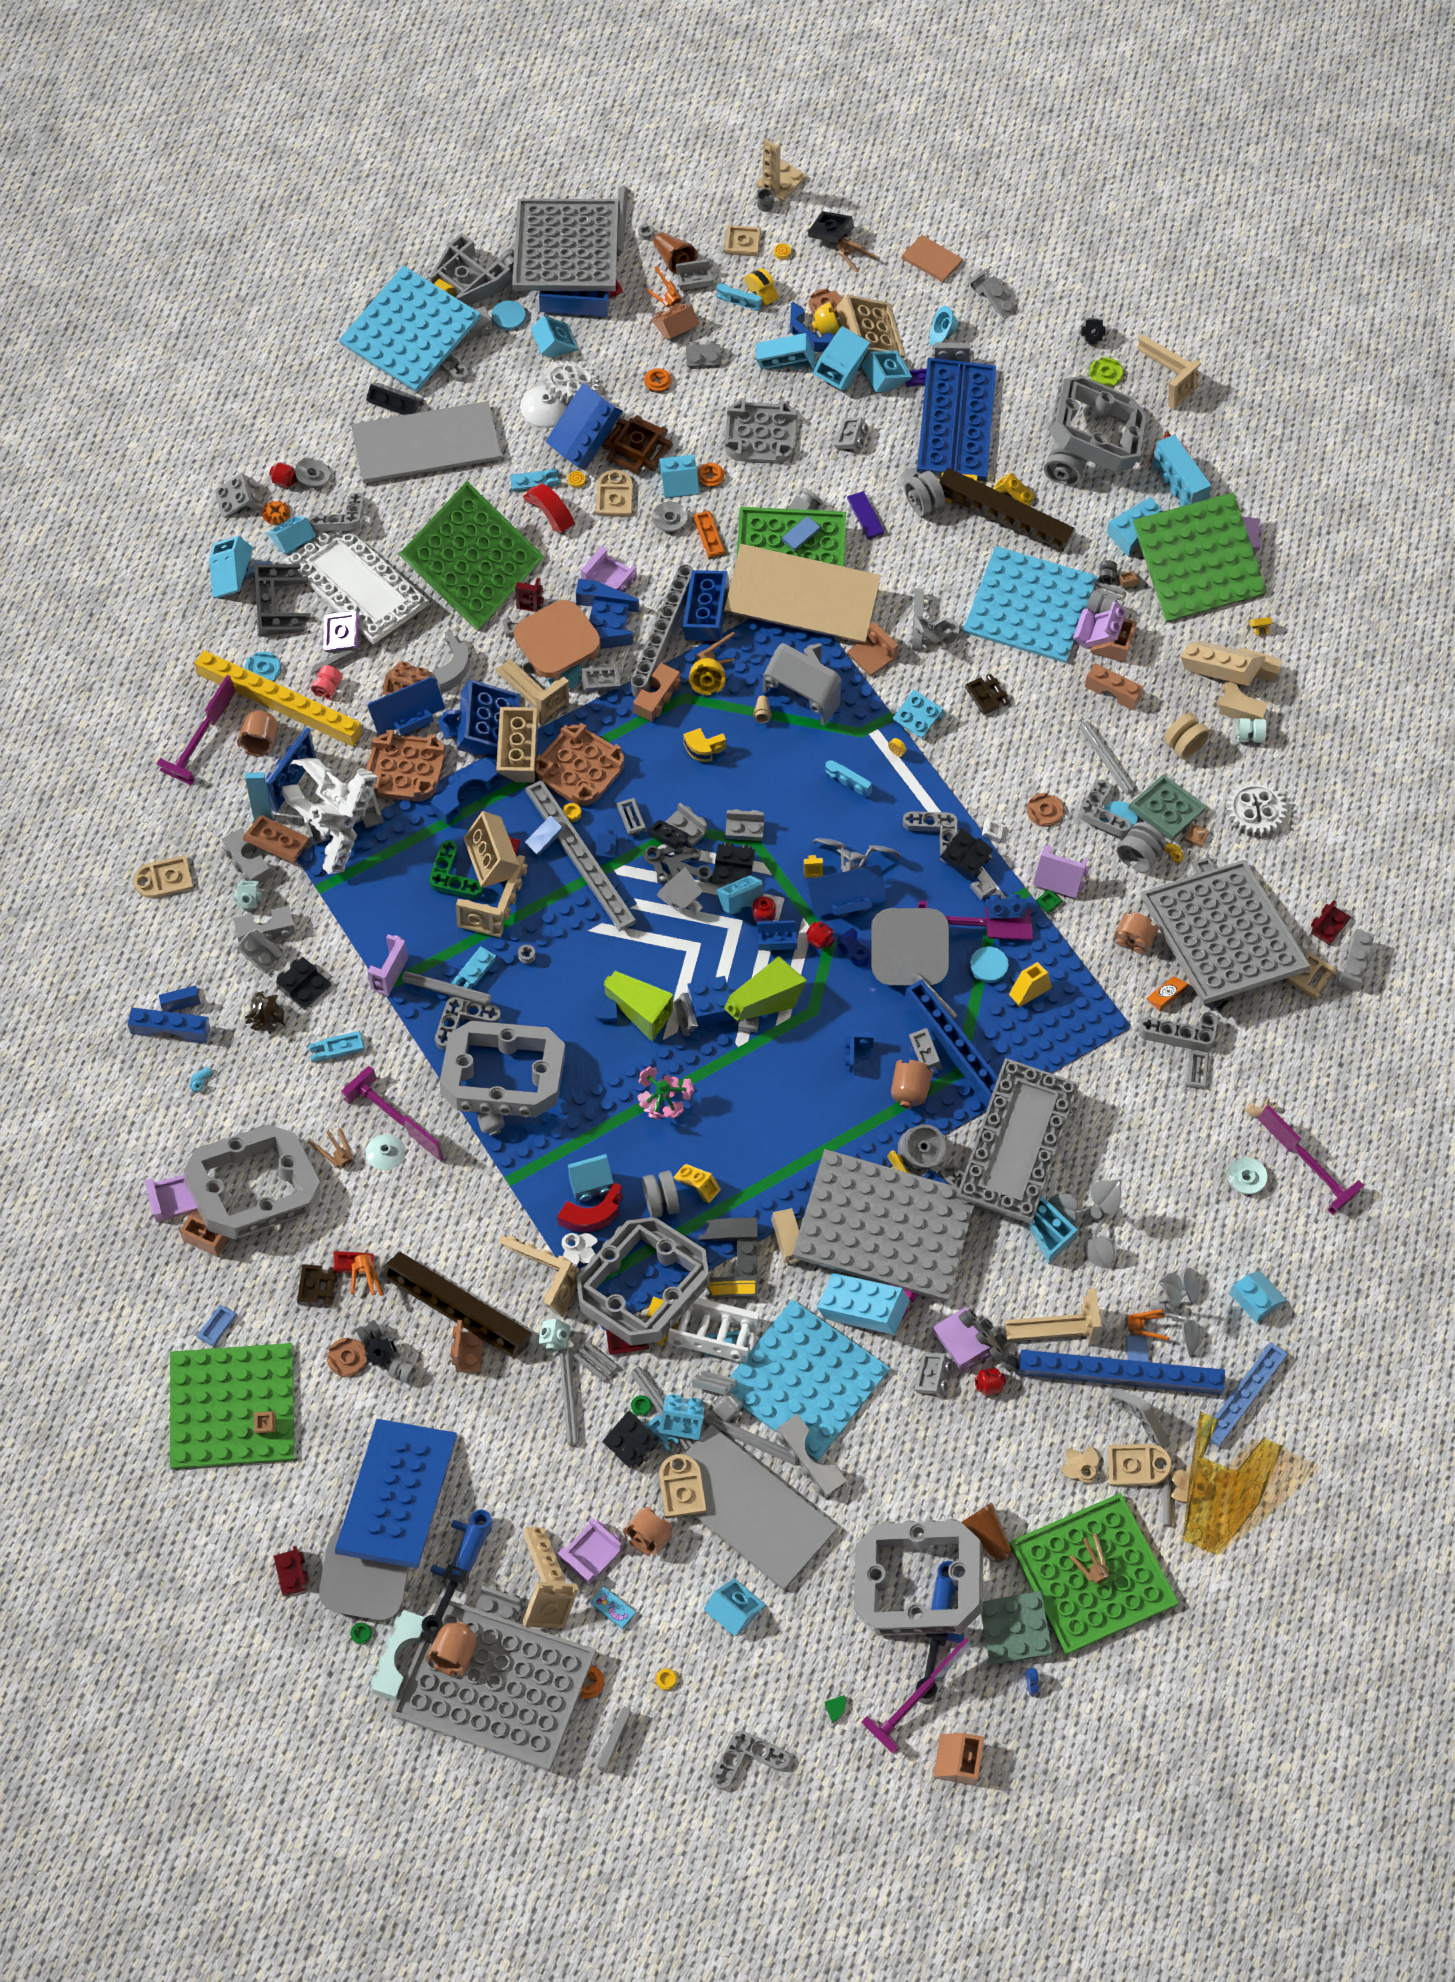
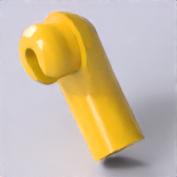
M1166 842L1167 845L1164 851L1170 854L1175 863L1182 862L1184 855L1181 848Z

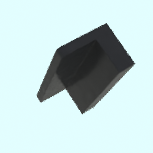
M372 383L369 386L366 401L408 415L416 413L418 404L423 403L424 399L381 383Z

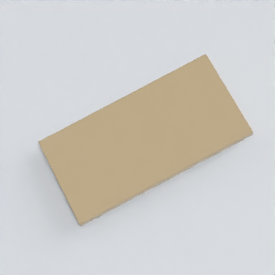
M740 544L724 612L865 644L881 575Z

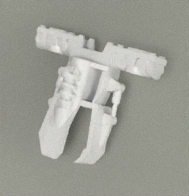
M319 759L293 760L291 764L303 766L311 775L313 784L318 787L316 794L324 802L313 804L305 799L299 784L283 786V796L287 804L295 808L304 817L305 823L314 825L322 836L330 834L333 836L331 843L325 848L327 856L324 860L323 869L328 874L344 872L351 849L354 846V840L357 837L353 830L354 823L361 816H365V810L369 805L368 802L371 799L378 776L371 771H367V769L360 768L356 771L357 774L349 782L347 788V785L334 777L331 770L326 768Z

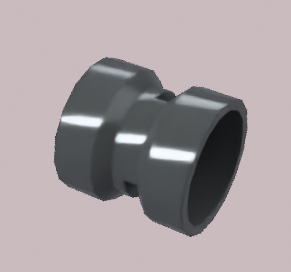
M761 189L758 192L757 207L763 212L772 210L774 206V193L771 190Z
M1105 560L1100 563L1098 577L1100 583L1112 585L1116 582L1117 563L1111 560Z
M375 1320L368 1322V1325L356 1328V1332L364 1346L369 1345L370 1341L375 1338L383 1337Z

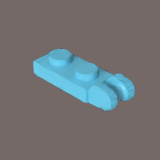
M719 283L716 287L718 291L716 296L721 300L755 311H760L762 307L761 296L729 288L727 284Z
M548 469L546 472L510 475L512 492L529 490L540 483L548 487L561 485V480L550 477H558L560 472L558 469Z
M832 760L826 762V775L830 776V778H838L842 784L853 787L861 795L864 794L869 797L872 793L870 781Z
M480 946L451 984L459 986L462 981H465L466 983L463 987L471 989L495 962L496 955Z
M360 1031L322 1039V1041L308 1046L309 1052L325 1049L324 1052L313 1054L310 1057L312 1062L365 1051Z

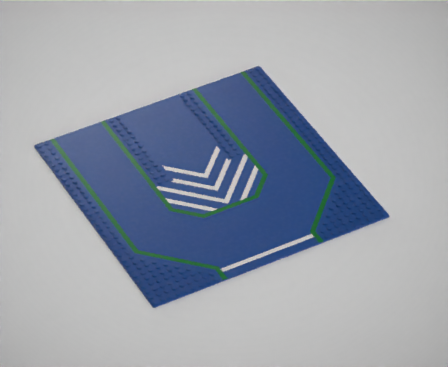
M751 618L722 633V638L732 632H735V635L713 650L716 661L735 659L734 662L721 664L724 668L726 681L724 687L718 693L715 691L711 692V695L699 694L692 689V685L689 683L691 667L698 661L697 654L717 642L706 641L664 663L680 672L681 684L677 690L672 692L670 701L663 705L661 714L658 717L656 716L652 722L633 713V702L636 697L632 694L631 681L623 684L620 689H614L538 729L536 758L538 755L541 756L560 735L562 727L565 725L567 727L580 725V723L587 725V730L613 746L617 744L621 747L624 756V768L620 775L596 802L587 806L579 805L581 808V818L576 822H570L636 919L635 924L620 932L557 838L539 856L525 843L545 822L525 789L539 781L536 772L535 782H515L501 775L502 780L489 791L483 789L467 791L459 800L461 814L447 825L432 812L431 801L435 795L442 793L450 783L458 780L462 773L468 772L477 762L475 761L442 778L439 781L435 794L431 798L424 801L400 800L381 810L384 823L368 828L365 827L363 820L354 824L353 830L357 837L354 840V846L351 849L344 872L328 874L323 869L324 860L327 856L325 848L331 843L333 836L329 837L330 840L317 843L304 850L297 858L368 970L370 966L382 969L389 956L387 935L399 936L405 941L408 960L389 996L386 997L439 1079L446 1050H441L436 1046L435 1035L446 1002L454 996L405 983L402 980V976L407 971L451 984L480 946L496 955V960L471 989L491 996L489 1005L498 1007L501 1013L499 1023L548 1027L565 1043V1061L557 1105L537 1117L503 1115L505 1126L500 1129L501 1133L493 1136L481 1131L477 1119L480 1112L461 1111L556 1258L559 1256L563 1257L565 1250L562 1247V1239L565 1235L569 1233H574L578 1236L584 1234L583 1232H574L558 1225L557 1216L565 1203L569 1201L579 1207L592 1208L602 1203L606 1197L599 1195L592 1197L588 1201L576 1202L569 1182L568 1164L606 1154L613 1184L617 1183L622 1186L623 1198L619 1204V1215L616 1219L600 1230L586 1232L597 1239V1243L591 1247L595 1254L602 1249L603 1244L607 1240H610L615 1235L617 1228L623 1226L626 1221L651 1218L644 1194L642 1176L652 1174L659 1185V1173L670 1170L678 1193L680 1211L679 1213L669 1215L665 1210L664 1204H662L663 1215L657 1219L704 1248L708 1271L737 1255V1241H699V1235H704L709 1226L706 1224L707 1220L757 1218L758 1243L775 1233L771 1221L773 1212L792 1208L795 1219L802 1218L806 1212L824 1149L890 1167L892 1164L887 1155L893 1150L896 1154L898 1153V1142L901 1135L907 1130L922 1124L931 1125L937 1128L943 1135H946L987 1111L988 1106L929 1030L928 1032L943 1069L937 1071L936 1068H931L934 1069L926 1101L920 1106L905 1109L892 1098L891 1086L896 1062L898 1060H902L903 1063H909L910 1060L919 1061L909 1034L927 1027L904 999L906 988L911 985L883 984L872 973L871 925L875 916L884 909L917 908L919 901H927V908L936 909L943 913L944 916L986 918L985 899L981 901L970 888V884L974 882L994 885L997 891L992 895H1001V898H1009V894H1020V898H1026V909L1031 910L1032 941L988 939L986 927L948 925V972L942 981L930 985L957 1014L953 1020L998 1077L1005 1058L1052 1074L1130 1028L1128 1021L988 838L982 836L981 829L899 723L893 720V714L833 636ZM781 643L803 654L804 649L809 645L820 643L822 645L821 664L835 671L841 677L840 706L824 726L821 725V714L811 710L809 699L780 683L778 687H770L766 693L762 692L763 675L775 650ZM651 686L649 690L650 693L658 691V689L653 686ZM759 696L768 697L772 716L767 723H758L753 716ZM701 728L706 739L724 734L726 749L720 753L712 754V761H697L687 752L684 746L683 734ZM894 738L901 740L906 746V752L901 757L894 755L888 747V743ZM497 755L485 756L497 767ZM829 760L837 762L870 781L872 793L869 797L864 794L861 795L853 787L842 784L838 778H830V776L826 775V762ZM547 787L562 811L565 805L572 803ZM635 798L646 826V832L640 831L639 834L633 833L632 836H628L618 811L617 803ZM679 803L690 807L696 816L702 817L707 822V834L692 848L687 843H683V852L681 854L697 848L700 850L701 857L698 861L690 859L682 863L695 868L708 866L712 870V877L718 844L722 845L724 842H730L735 847L749 845L752 849H755L752 876L762 880L763 896L770 897L776 904V916L773 921L795 920L797 949L759 951L757 922L752 917V906H745L736 914L724 911L716 891L724 887V885L712 884V878L710 881L703 883L698 880L697 876L691 875L702 890V894L696 900L703 906V909L696 915L689 908L679 913L660 899L657 893L666 884H659L657 882V873L653 864L647 863L644 860L643 854L650 846H656L661 849L668 845L648 836L647 830L658 820L665 822L677 811ZM629 804L637 827H639L640 824L638 822L632 804ZM622 806L628 823L630 825V828L632 829L633 826L627 814L625 806ZM738 809L741 811L756 810L764 812L763 841L725 839L727 810ZM482 811L502 818L508 836L520 840L516 857L519 855L525 856V864L528 865L526 875H522L521 888L515 893V904L510 906L511 913L509 919H505L501 938L457 927L456 903L458 899L497 908L508 880L483 887V894L478 899H469L435 891L431 888L429 882L440 845L446 840L454 841L458 850L451 874L479 881L463 837ZM913 811L948 812L954 814L957 817V832L963 828L975 839L981 838L994 849L991 852V855H993L992 859L987 864L983 863L981 866L983 871L977 878L965 879L949 864H945L940 860V832L910 831L905 829L902 824L905 813ZM928 818L925 820V823L932 825L935 821ZM603 829L613 830L614 834L618 835L615 857L595 855L598 833H603ZM945 835L943 839L950 842L953 837ZM816 838L836 840L846 845L844 850L858 852L863 855L868 851L869 845L885 846L900 852L901 856L899 859L891 852L873 851L862 866V868L873 865L881 867L887 897L886 901L872 904L873 908H868L867 912L857 913L854 911L850 912V915L846 917H838V915L833 913L815 916L812 912L807 881L812 878L804 879V859H809V855H816V858H822L823 876L840 873L842 869L841 853L837 852L839 848L822 842L812 844L813 840ZM449 847L448 850H446V856H447V857H448L449 851L452 850L451 847ZM670 853L665 856L671 858L677 856V854ZM845 857V865H846V862H849V860ZM862 859L853 860V863L857 864V868ZM441 862L438 865V867L441 869H445L449 866V864L446 862ZM661 863L663 871L668 874L669 882L673 877L668 866ZM441 879L435 881V884H438V882L441 881ZM454 882L451 884V887L458 889L461 887V884ZM474 887V889H472L471 892L477 890V887ZM822 921L834 930L833 938H835V941L829 948L825 947L819 950L807 941L808 935H806V932L813 922ZM858 943L869 950V958L867 954L860 952L857 947L859 946ZM523 945H531L535 949L536 957L530 964H523L519 960L518 950ZM994 947L1005 954L1008 959V970L1002 980L995 983H985L973 976L970 970V961L972 955L978 949ZM524 952V955H526V957H529L530 953L528 954V952ZM777 957L782 958L807 980L794 1008L759 1016L758 1032L738 1031L739 1021L734 1018L733 1020L694 1028V1031L690 1032L689 1036H683L674 1002L682 993H687L688 983L725 976L731 995ZM1038 962L1048 972L1052 988L1019 1007L1009 996V993L1020 973ZM614 971L673 994L674 1012L653 1041L618 1007L617 1021L600 1022L596 1020L595 1009L598 1006H602L604 1000L609 999L605 995L604 981ZM462 981L459 986L463 987L466 982ZM455 1004V1005L452 1007V1014H453V1015H455V1014H454V1011H455V1008L458 1007V1004ZM475 1007L470 1008L468 1011L471 1015L479 1012ZM495 1013L489 1015V1018L495 1016ZM461 1018L458 1028L470 1022V1020ZM447 1020L444 1023L446 1027H452L455 1024L453 1020ZM851 1030L874 1031L873 1046L866 1048L854 1046L853 1073H849V1066H845L846 1054L850 1053V1049L846 1048V1037H850ZM444 1032V1033H445V1036H444V1039L441 1040V1043H444L445 1041H447V1033H446V1032ZM469 1045L468 1054L473 1057L474 1075L468 1080H463L462 1086L489 1089L499 1086L505 1090L537 1093L538 1087L532 1082V1065L535 1061L543 1060V1051L517 1049L512 1054H504L497 1047ZM648 1067L656 1068L658 1070L655 1076L657 1082L660 1079H664L665 1075L677 1077L679 1080L677 1085L679 1087H682L684 1079L691 1080L694 1091L690 1100L683 1098L682 1091H677L673 1097H670L672 1102L683 1103L684 1111L678 1117H660L659 1120H652L651 1117H648L649 1113L644 1111L645 1108L640 1107L638 1095L645 1091H648L650 1095L654 1094L657 1087L652 1082L647 1087L639 1083L640 1073ZM662 1098L657 1113L664 1115L663 1108L669 1106L666 1098ZM685 1164L713 1175L721 1190L710 1203L704 1202L695 1188L675 1181L674 1176ZM641 1239L621 1261L619 1270L610 1273L596 1290L607 1298L614 1294L621 1295L625 1299L627 1311L635 1314L649 1306L653 1297L663 1298L665 1289L678 1287L690 1271L677 1262L670 1265L661 1264L657 1258L656 1249ZM575 1242L568 1243L569 1246H574L576 1244ZM579 1262L576 1267L580 1270L588 1264Z

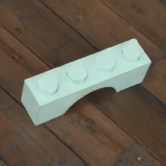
M405 1610L402 1611L401 1616L398 1615L394 1623V1628L396 1629L394 1634L389 1636L386 1647H388L385 1655L382 1654L378 1667H380L377 1675L374 1674L371 1680L370 1687H372L373 1694L393 1701L397 1700L404 1683V1677L396 1669L397 1656L406 1646L421 1642L423 1637L421 1624L425 1617Z

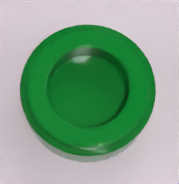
M643 1395L636 1396L631 1402L632 1412L637 1416L647 1415L651 1411L650 1399Z
M366 1623L355 1624L350 1632L351 1639L358 1645L368 1643L372 1637L371 1628Z

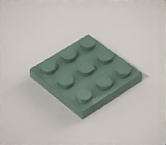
M1163 774L1129 804L1128 809L1172 841L1206 810L1207 806Z
M1041 1591L983 1601L981 1618L990 1665L1053 1655Z

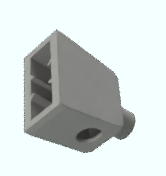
M686 867L657 893L660 899L679 913L689 908L696 915L703 909V906L696 900L702 894V890Z

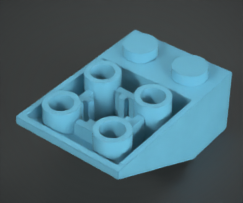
M841 326L820 356L812 374L840 390L848 389L871 342Z
M239 535L213 544L209 557L213 598H220L239 592L242 587L253 547Z

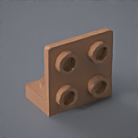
M873 622L869 625V634L865 644H856L847 651V654L869 676H872L898 657L899 645L876 622Z
M399 662L386 674L383 694L389 695L428 677H432L433 673L425 668L412 666L408 662Z
M458 1320L457 1327H453L454 1346H451L450 1354L452 1365H455L456 1372L481 1373L484 1340L472 1332H464L462 1320Z

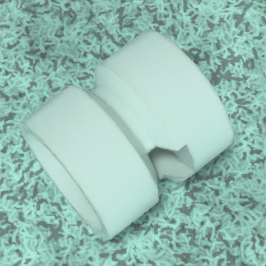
M1239 718L1237 725V735L1239 736H1237V741L1249 742L1252 740L1255 743H1264L1266 720L1254 719V721H1251L1247 718Z

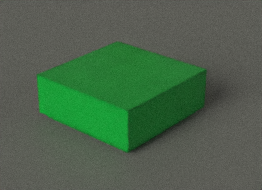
M1047 890L1036 899L1037 904L1048 914L1062 904V900L1051 890Z

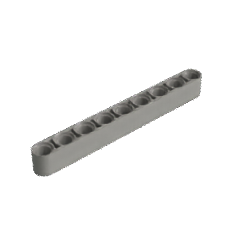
M683 564L676 571L631 678L632 694L634 697H637L642 689L649 692L652 686L651 676L664 657L687 601L693 570L691 565Z

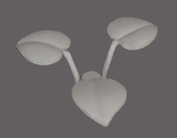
M816 838L812 842V844L822 842L839 848L837 852L841 853L842 872L862 868L869 854L873 851L891 852L899 859L901 856L900 852L879 845H869L868 851L863 855L858 852L844 850L846 845L836 840ZM845 857L849 860V862H846V865H845ZM862 859L857 868V864L853 863V860Z
M1119 1179L1102 1180L1095 1183L1091 1188V1198L1096 1204L1088 1208L1077 1210L1078 1201L1069 1194H1057L1048 1200L1071 1224L1076 1221L1077 1214L1091 1211V1215L1095 1219L1100 1220L1092 1235L1093 1239H1088L1084 1242V1253L1091 1263L1105 1269L1112 1267L1115 1249L1111 1240L1105 1236L1097 1237V1233L1105 1221V1216L1115 1212L1120 1205L1122 1190Z
M1186 1268L1182 1273V1281L1177 1273L1166 1274L1158 1281L1166 1297L1152 1298L1150 1307L1151 1311L1163 1309L1165 1317H1173L1184 1321L1182 1324V1334L1189 1357H1191L1197 1350L1200 1341L1198 1325L1194 1320L1189 1321L1187 1317L1171 1313L1175 1306L1180 1304L1181 1297L1187 1295L1190 1302L1196 1301L1199 1297L1200 1286L1198 1278L1192 1268Z

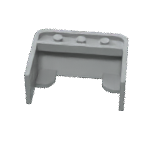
M781 643L775 650L763 675L762 692L766 693L770 687H778L780 683L809 699L811 710L821 714V725L824 726L840 706L841 677L830 668Z

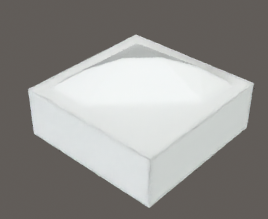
M987 818L984 822L982 836L994 842H1000L1004 825Z

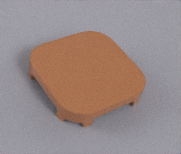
M560 600L521 620L514 629L517 648H520L540 678L560 679L561 673L589 658L593 661L597 658L601 643L598 632L579 606L568 600Z
M582 723L580 725L568 727L565 725L562 727L560 735L535 760V772L539 781L542 780L546 787L570 802L582 806L596 802L624 768V756L621 747L617 744L613 746L587 730V725Z
M386 730L387 733L380 735L378 738L374 737L366 769L378 776L377 783L374 786L375 796L407 801H424L431 798L438 788L445 762L444 745L436 738V735L429 734L428 738L401 736L394 734V730Z

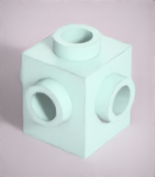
M240 880L237 890L234 892V901H237V907L243 908V910H254V908H257L259 902H262V891H259V881Z
M557 1318L543 1321L538 1344L545 1347L549 1352L566 1349L571 1326Z

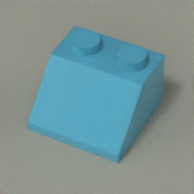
M543 315L531 327L533 338L539 347V352L544 356L552 358L579 350L568 324Z
M898 351L870 352L861 365L875 392L892 390L912 378Z
M694 454L659 458L664 498L699 494Z
M297 515L266 532L282 553L288 554L295 552L300 545L304 546L311 543L312 539L316 537L307 517Z
M750 875L717 889L716 891L723 910L736 914L745 906L751 907L757 898L763 896L762 880Z
M606 1154L568 1164L569 1182L576 1202L588 1201L592 1197L606 1196L613 1186V1179Z
M1261 1271L1247 1274L1232 1286L1230 1295L1256 1324L1287 1301Z
M734 1578L715 1590L704 1610L712 1619L724 1626L727 1632L736 1636L745 1630L766 1604Z

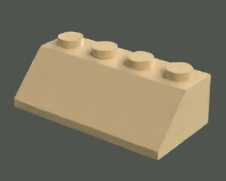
M1204 641L1188 643L1180 656L1184 668L1190 672L1246 686L1251 684L1266 659L1262 655Z
M500 707L497 773L515 782H535L538 732L537 708Z
M482 811L463 839L481 887H487L510 879L520 865L502 818Z

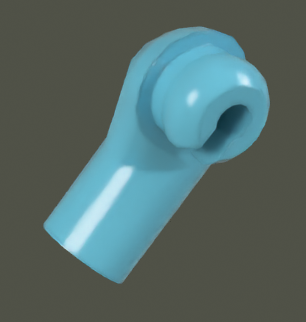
M208 1066L192 1075L190 1083L192 1091H201L204 1079L213 1075Z

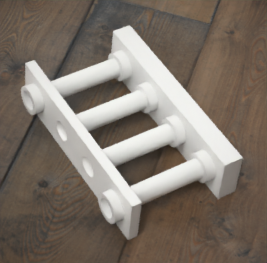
M697 1298L681 1317L678 1329H669L668 1344L746 1363L748 1348L744 1347L749 1330H757L760 1313ZM690 1315L702 1318L697 1335L685 1332ZM710 1320L722 1323L716 1340L705 1337ZM729 1325L741 1327L736 1345L724 1342Z

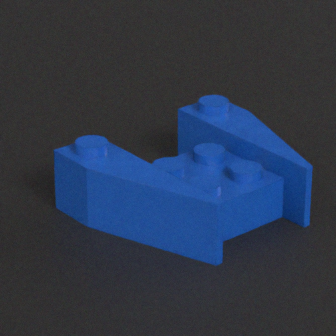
M578 579L576 604L592 606L589 621L600 637V649L633 645V631H627L626 626L629 611L638 613L640 611L639 599L598 581Z

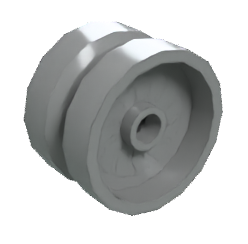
M1056 443L1050 450L1049 457L1044 465V472L1053 482L1073 486L1080 482L1088 460L1063 450Z
M925 471L919 474L918 478L913 477L904 482L907 501L918 516L922 517L930 513L931 509L937 510L945 505L942 486L931 471Z
M922 1124L907 1130L901 1135L898 1142V1154L902 1157L903 1163L913 1170H923L937 1165L946 1153L944 1135L931 1125Z
M670 1170L659 1173V1185L652 1174L642 1176L643 1189L650 1216L662 1217V1204H664L665 1210L669 1215L679 1213L678 1193Z

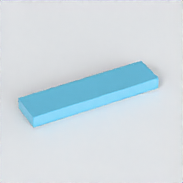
M245 773L254 821L260 815L273 820L265 773Z

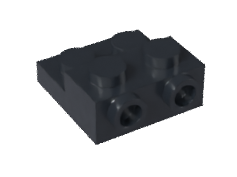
M822 211L809 229L808 237L839 243L842 237H848L853 230V217Z
M961 828L939 857L965 879L970 880L972 877L977 878L983 871L981 866L983 863L987 864L992 859L993 855H991V852L994 849L981 838L975 839L966 830Z
M724 842L722 845L718 844L712 884L726 886L747 876H752L755 849H752L749 845L735 847L730 842Z
M304 957L300 960H293L290 964V969L286 973L284 971L281 972L276 978L277 988L304 1011L331 986V982L317 972V968Z
M628 1410L602 1442L625 1465L633 1469L634 1467L638 1468L645 1460L643 1457L657 1447V1441L660 1437Z

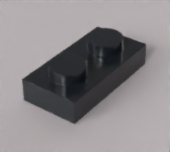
M658 820L647 830L648 836L675 849L688 839L687 832L662 820Z

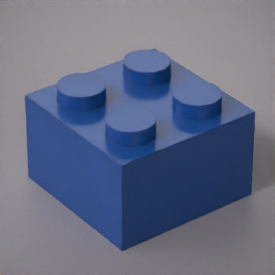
M725 976L687 984V993L691 1000L698 1027L734 1019L724 1009L730 996Z

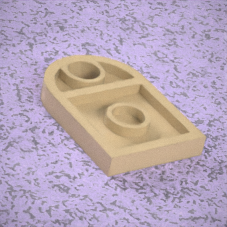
M609 470L599 477L597 482L596 516H631L633 486L632 479L627 473L621 470ZM612 476L620 477L618 481H612L610 478Z
M186 855L145 864L135 872L133 877L136 891L146 898H157L193 889ZM142 879L148 880V884L145 886L138 885V882Z
M1155 1444L1108 1445L1109 1486H1155L1168 1478L1171 1471V1460L1169 1454L1162 1447ZM1158 1460H1163L1167 1465L1163 1469H1158L1155 1467V1463Z
M683 1454L668 1457L662 1463L659 1470L665 1519L706 1513L701 1473L697 1462ZM681 1461L684 1467L681 1470H675L672 1466L673 1463Z

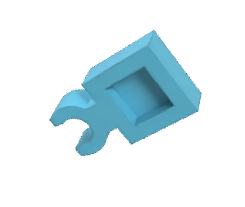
M657 1415L646 1425L660 1437L657 1442L661 1441L663 1443L664 1450L670 1452L671 1448L667 1443L674 1442L677 1446L678 1439L673 1435L659 1433L661 1417Z

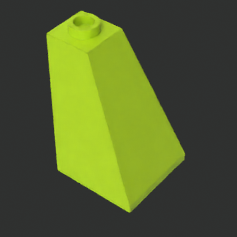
M777 957L729 996L724 1009L737 1021L792 1009L795 1007L807 980L782 958Z
M614 971L604 981L605 995L609 999L614 1000L616 1006L653 1041L674 1012L673 994L617 971Z

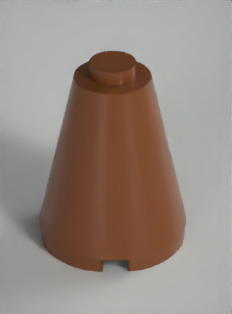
M665 232L659 233L654 238V246L672 273L676 274V264L696 261L697 250L692 244Z
M992 1502L961 1522L980 1539L983 1551L993 1561L998 1559L1001 1563L1010 1556L1008 1552L1011 1551V1547Z

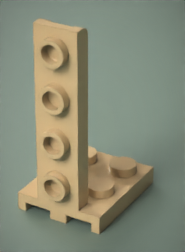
M765 138L763 140V176L756 182V187L771 190L774 193V197L783 202L807 179V175L780 159L781 146L775 145L770 142V139Z
M1140 334L1138 336V350L1179 374L1168 385V406L1174 410L1200 386L1197 383V378H1200L1201 372L1198 371V367L1201 365V362L1196 359L1193 362L1187 361L1177 353H1173L1163 345L1156 343L1151 338Z
M508 659L504 664L495 669L528 703L537 708L538 723L541 726L544 725V720L549 716L554 718L558 715L557 711L563 706L569 707V681L565 677L554 681L549 688L543 690L511 659Z
M517 856L520 866L511 878L508 879L497 908L486 904L474 903L470 900H457V927L501 938L505 919H509L511 913L510 906L511 904L514 905L516 901L515 893L521 888L522 875L525 876L527 873L528 865L525 864V856Z
M501 1235L499 1243L504 1245L506 1249L558 1270L554 1275L550 1290H547L543 1303L555 1314L564 1317L577 1290L576 1277L579 1269L573 1266V1263L565 1257L559 1256L556 1258L548 1250L542 1249L539 1251L531 1243L525 1242V1244L519 1243L520 1240L516 1237L509 1235L507 1238Z
M1096 1288L1088 1289L1086 1296L1083 1297V1304H1081L1082 1314L1006 1320L1004 1325L1007 1342L1087 1336L1088 1345L1097 1344L1101 1330V1319Z
M525 1527L524 1537L542 1583L537 1582L523 1619L524 1626L564 1628L579 1589L577 1584L566 1583L545 1528Z

